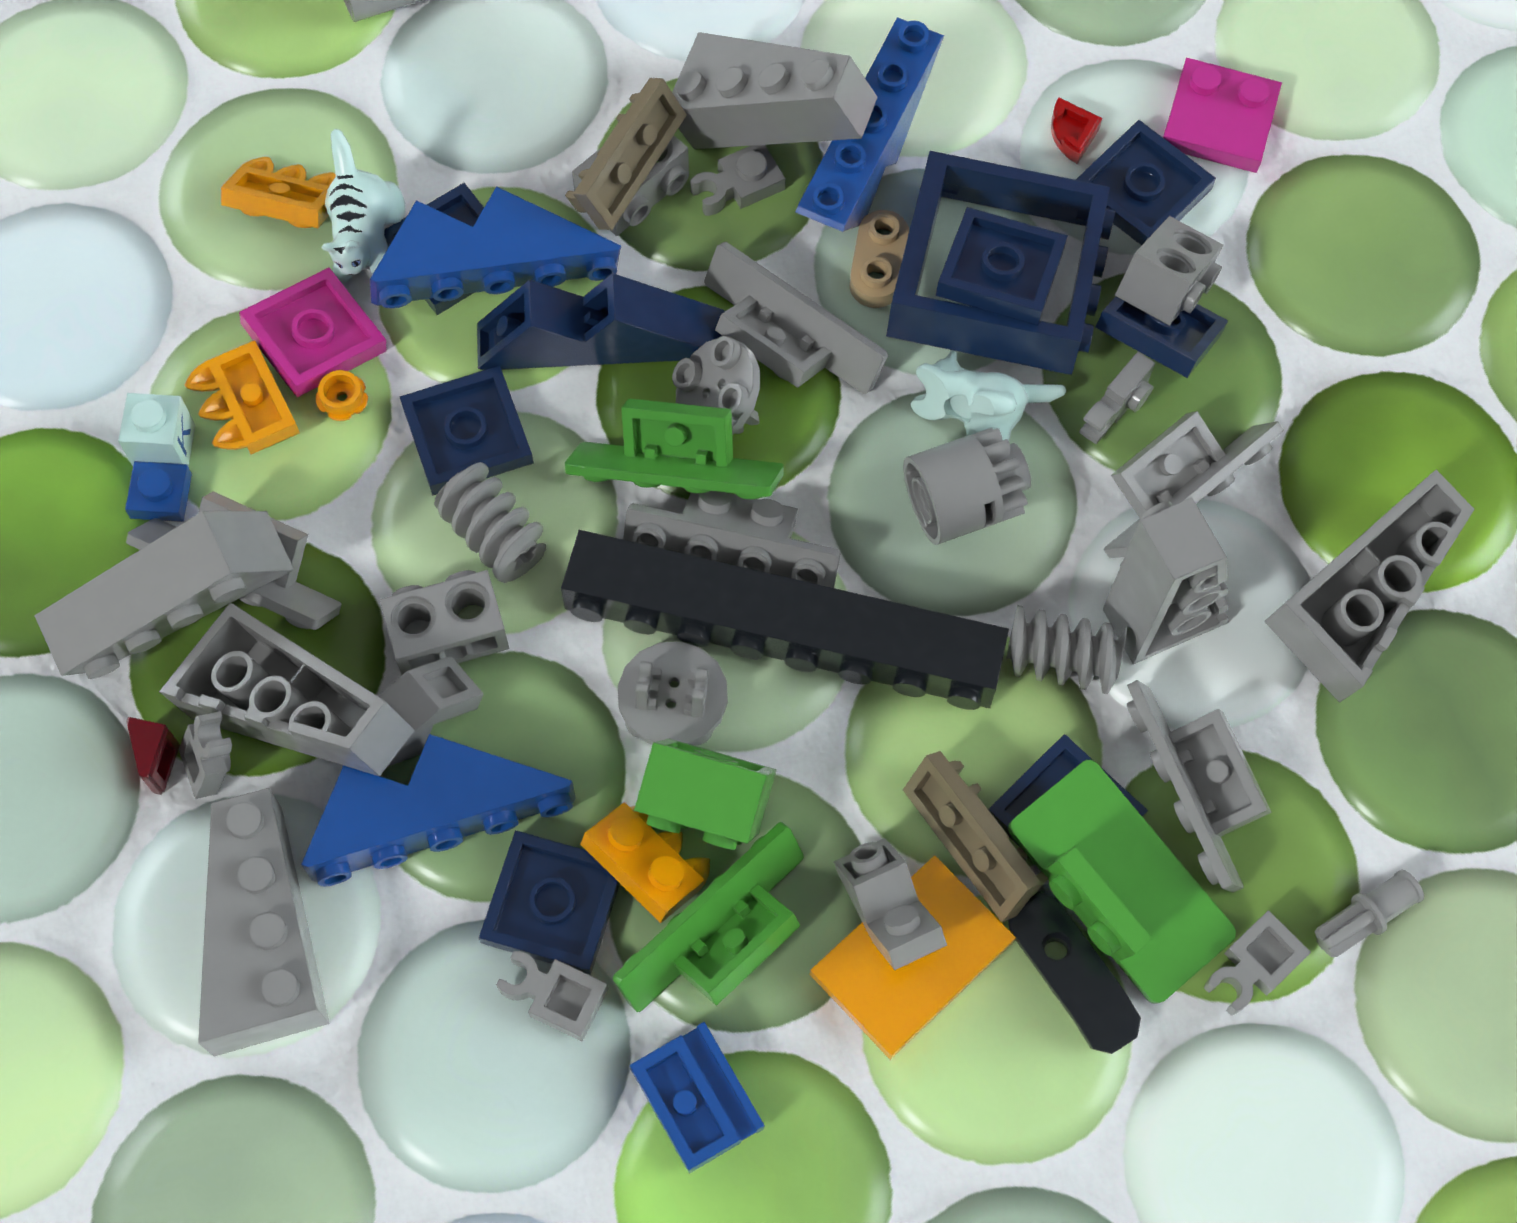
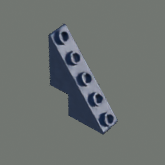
M614 273L585 296L529 279L477 323L478 369L487 370L496 366H500L503 370L680 361L684 358H690L704 343L722 337L715 329L721 314L726 310Z

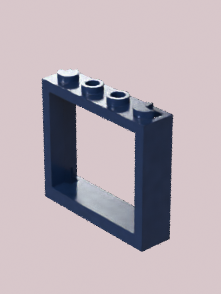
M929 151L891 303L886 337L1072 375L1078 351L1088 353L1092 340L1094 325L1085 323L1086 315L1095 316L1101 292V285L1092 284L1093 276L1102 278L1109 247L1100 246L1099 243L1100 238L1109 240L1115 216V209L1106 208L1110 187ZM941 197L1086 226L1066 326L1039 321L1037 326L979 308L918 296Z

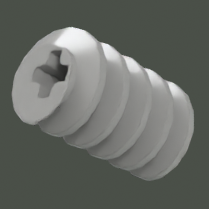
M479 462L453 476L436 495L434 505L438 508L440 517L444 521L452 523L453 531L458 536L465 538L467 547L471 551L479 553L481 562L485 566L493 568L492 571L498 581L507 583L523 576L542 559L546 551V544H537L536 542L543 532V526L539 522H533L523 527L529 518V511L525 507H519L511 511L516 502V497L510 492L498 495L502 488L501 480L496 477L486 479L489 473L488 466L485 463Z
M1017 605L1006 660L1012 659L1014 676L1017 677L1022 675L1029 663H1033L1037 681H1042L1049 669L1053 667L1056 669L1058 685L1063 686L1071 673L1077 672L1080 689L1083 690L1087 689L1094 676H1099L1102 693L1108 694L1119 675L1127 627L1124 628L1119 638L1114 640L1112 625L1105 622L1097 634L1092 636L1089 619L1082 618L1075 630L1071 632L1067 615L1060 614L1050 628L1048 627L1045 610L1039 609L1031 622L1026 623L1024 608Z

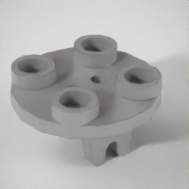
M722 336L704 343L690 358H684L677 363L672 375L673 384L677 387L676 403L731 409L732 435L734 433H743L745 423L749 425L760 423L758 412L754 410L760 390V368L754 353L744 343L727 336Z
M681 641L657 643L640 651L625 666L618 683L619 711L625 721L628 732L634 737L640 738L642 741L652 745L653 742L668 738L691 745H701L707 742L715 728L721 723L728 704L727 680L718 662L702 648ZM676 681L679 683V686L673 688L669 684ZM669 702H674L676 706L674 708H668L666 704Z

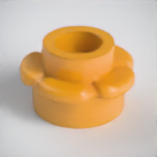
M336 370L328 373L320 381L318 392L316 393L318 409L321 412H327L328 417L336 421H346L353 414H360L368 403V395L364 393L366 389L365 383L349 371ZM346 394L347 398L344 401H340L338 396Z

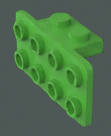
M1085 760L1009 823L1008 830L1010 835L1037 868L1048 877L1050 889L1056 898L1065 907L1075 912L1088 928V935L1094 944L1103 953L1114 959L1150 1003L1158 1004L1164 1002L1234 941L1236 929L1095 761Z

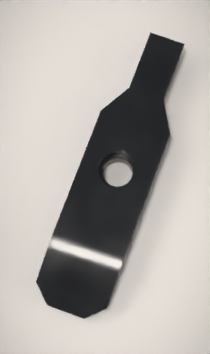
M1039 890L1029 899L1016 917L1008 920L1009 931L1016 937L1015 941L1068 1012L1090 1049L1113 1054L1138 1037L1141 1017L1117 979L1057 898ZM1050 942H1060L1065 946L1067 954L1059 960L1051 959L1045 953V946Z

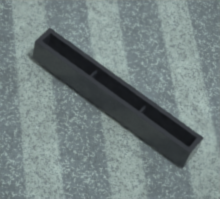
M578 530L561 586L564 608L570 610L577 618L585 621L600 622L603 618L624 623L626 628L640 634L650 635L660 631L677 635L680 641L696 647H706L709 643L731 648L734 654L747 659H761L763 656L784 660L787 666L803 672H813L817 668L838 673L840 678L854 684L864 685L869 684L871 681L893 686V689L902 695L922 697L925 694L947 698L949 704L966 710H975L980 706L990 708L997 688L1009 628L584 530Z

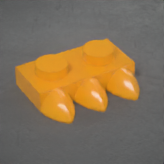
M260 157L241 165L221 187L222 206L239 209L249 216H268L288 221L291 225L299 228L313 227L318 229L329 216L325 206L327 190L335 179L336 174L333 172L323 173L306 181V170L302 165L287 166L273 173L274 164L269 157Z
M255 340L200 364L191 372L184 384L187 389L193 391H217L204 402L198 413L201 418L208 420H230L215 435L212 441L214 447L227 450L248 448L250 454H254L300 433Z
M623 802L586 831L580 845L649 913L662 923L702 889L709 876L710 859L696 857L684 860L679 855L683 842L682 832L664 831L656 833L652 826L646 824L647 814L634 811L635 806L629 807Z

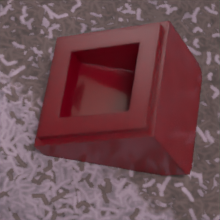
M128 717L127 726L139 776L153 793L162 795V792H165L180 744L165 724Z

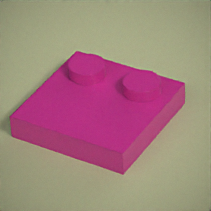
M1186 57L1163 138L1186 155L1257 173L1262 161L1282 82Z
M329 267L239 312L242 327L252 340L256 341L259 349L297 398L317 388L322 378L328 373L336 370L350 371L386 352L385 337Z

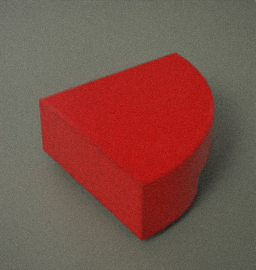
M1058 97L1051 119V133L1058 149L1068 159L1078 164L1099 131L1103 118Z

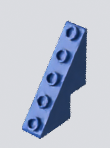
M899 17L896 18L865 77L878 98L862 139L832 140L795 213L842 232L860 225L862 219L869 213L886 166L894 165L898 161L944 35L929 30L920 21H906Z
M497 186L473 227L416 200L370 278L371 303L385 308H400L406 306L411 301L431 298L437 301H451L468 293L486 291L489 294H503L511 291L514 287L522 286L529 279L552 287L562 284L565 280L588 278L594 281L605 280L612 273H617L621 245Z
M429 734L408 785L347 766L342 767L301 865L310 879L316 881L319 886L337 885L352 877L351 872L372 865L376 869L391 868L402 864L408 859V854L427 848H430V851L433 852L449 850L460 845L465 836L482 831L489 835L500 834L515 828L519 824L518 820L539 813L541 817L546 818L566 813L573 808V803L576 799L572 780Z

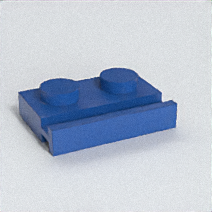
M705 1022L699 1024L696 1029L683 1036L680 1035L629 1065L631 1072L689 1174L739 1145L741 1141L751 1135L764 1130V1123Z

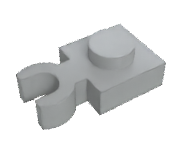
M765 145L749 146L718 159V174L702 172L690 180L693 196L704 191L714 193L713 196L702 200V211L705 216L719 213L725 207L726 201L733 198L740 209L785 190V177Z
M1138 351L1107 387L1106 393L1101 400L1095 403L1085 415L1083 421L1086 423L1079 433L1094 444H1097L1112 424L1117 423L1128 409L1137 412L1154 388L1148 381L1155 362Z
M221 711L196 716L194 724L187 726L179 747V753L195 799L216 795L226 773L231 767L230 752L232 742L230 737L222 739L220 723L223 716Z
M1268 910L1224 953L1236 966L1223 967L1215 971L1205 983L1204 989L1210 993L1220 983L1231 984L1237 992V998L1226 1011L1230 1015H1235L1251 1001L1253 984L1267 996L1311 951Z
M513 951L510 957L512 963L524 968L527 971V976L522 983L516 985L499 979L496 986L500 993L511 1000H524L528 997L534 999L528 1011L531 1018L583 1041L609 989L608 984L556 959L548 974L539 971L535 960L530 955L520 951Z

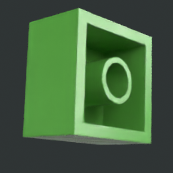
M670 738L653 742L634 811L647 814L646 824L654 828L673 833H680L681 828H695L704 831L702 838L704 842L736 850L737 845H742V843L748 844L759 834L777 769Z

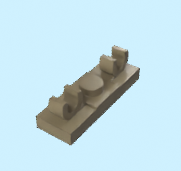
M649 78L640 93L631 95L629 100L632 105L627 113L617 116L618 123L597 153V158L589 169L582 170L578 176L581 178V182L575 191H567L565 194L575 210L580 213L587 212L598 229L613 230L687 116L663 78Z
M941 751L926 755L903 788L904 793L1000 921L1004 922L1016 917L1029 899L1040 890L1048 880V877L1043 872L1035 875L1025 862L1028 858L1027 854L1022 848L1015 849L1009 841V836L977 796L981 790L978 783L968 787L959 776V773L964 768L962 762H949Z

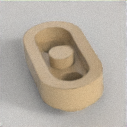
M877 210L869 213L862 219L858 229L850 275V291L856 301L871 308H881L892 303L909 235L907 222L902 216L893 211ZM876 230H888L892 233L881 235ZM871 272L882 273L884 277L875 279L868 274Z

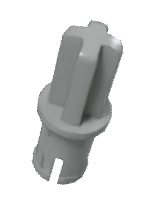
M1399 870L1392 878L1368 894L1357 893L1351 898L1350 906L1316 928V942L1330 957H1338L1370 934L1381 935L1387 930V923L1414 904L1424 900V893L1420 884L1409 872Z

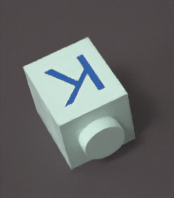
M127 393L118 442L132 466L134 461L187 464L189 467L196 425L181 396Z

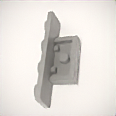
M723 242L716 247L704 283L734 306L721 314L715 331L722 336H727L744 343L754 353L758 361L773 370L778 377L789 381L797 388L824 368L862 394H867L874 388L888 357L886 350L729 243Z
M1197 411L1186 413L1111 476L1139 518L1151 507L1165 501H1170L1172 505H1176L1193 498L1195 503H1198L1206 495H1216L1229 487L1235 480L1232 473L1243 464H1253L1266 456L1272 450L1270 442L1284 430L1278 421L1254 425L1222 450ZM1140 519L1103 549L1109 558L1125 557L1130 540L1133 538Z
M213 491L202 497L199 513L202 511L256 510ZM270 517L294 570L239 599L246 604L262 606L280 614L296 627L316 630L339 615L342 604L296 582L308 534ZM154 518L129 531L126 543L141 550L176 528V526Z
M710 491L700 494L690 493L682 514L634 503L630 504L626 511L623 540L831 588L835 586L841 555L840 551L835 548L791 539L798 508L781 505L779 502L771 499H743L736 494Z
M1135 680L1127 685L1133 698L1132 701L1127 703L1128 711L1140 732L1143 733L1148 730L1156 750L1150 752L1151 760L1161 779L1165 783L1171 780L1180 798L1179 801L1174 803L1176 814L1184 829L1189 834L1195 831L1204 849V852L1198 854V860L1207 879L1212 885L1220 883L1224 890L1233 893L1243 889L1244 885L1221 836L1270 814L1272 811L1224 712L1216 709L1171 732L1151 689L1139 680Z

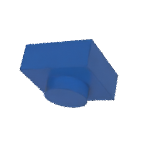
M134 461L125 508L130 519L152 520L157 518L163 521L184 522L192 472L188 465Z

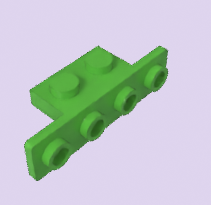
M628 399L621 407L624 446L581 442L565 461L566 474L583 476L584 479L592 482H602L609 479L630 481L644 488L665 485L683 487L688 492L699 494L710 491L735 493L743 499H759L771 496L784 476V465L782 463L733 458L731 409L639 399Z
M779 822L767 834L758 838L740 859L727 871L716 877L700 896L681 913L675 915L659 934L639 952L633 954L625 962L624 966L614 974V983L628 1004L636 1012H641L680 975L686 978L717 1006L801 926L795 914L768 893L804 858V854L788 826L783 822Z

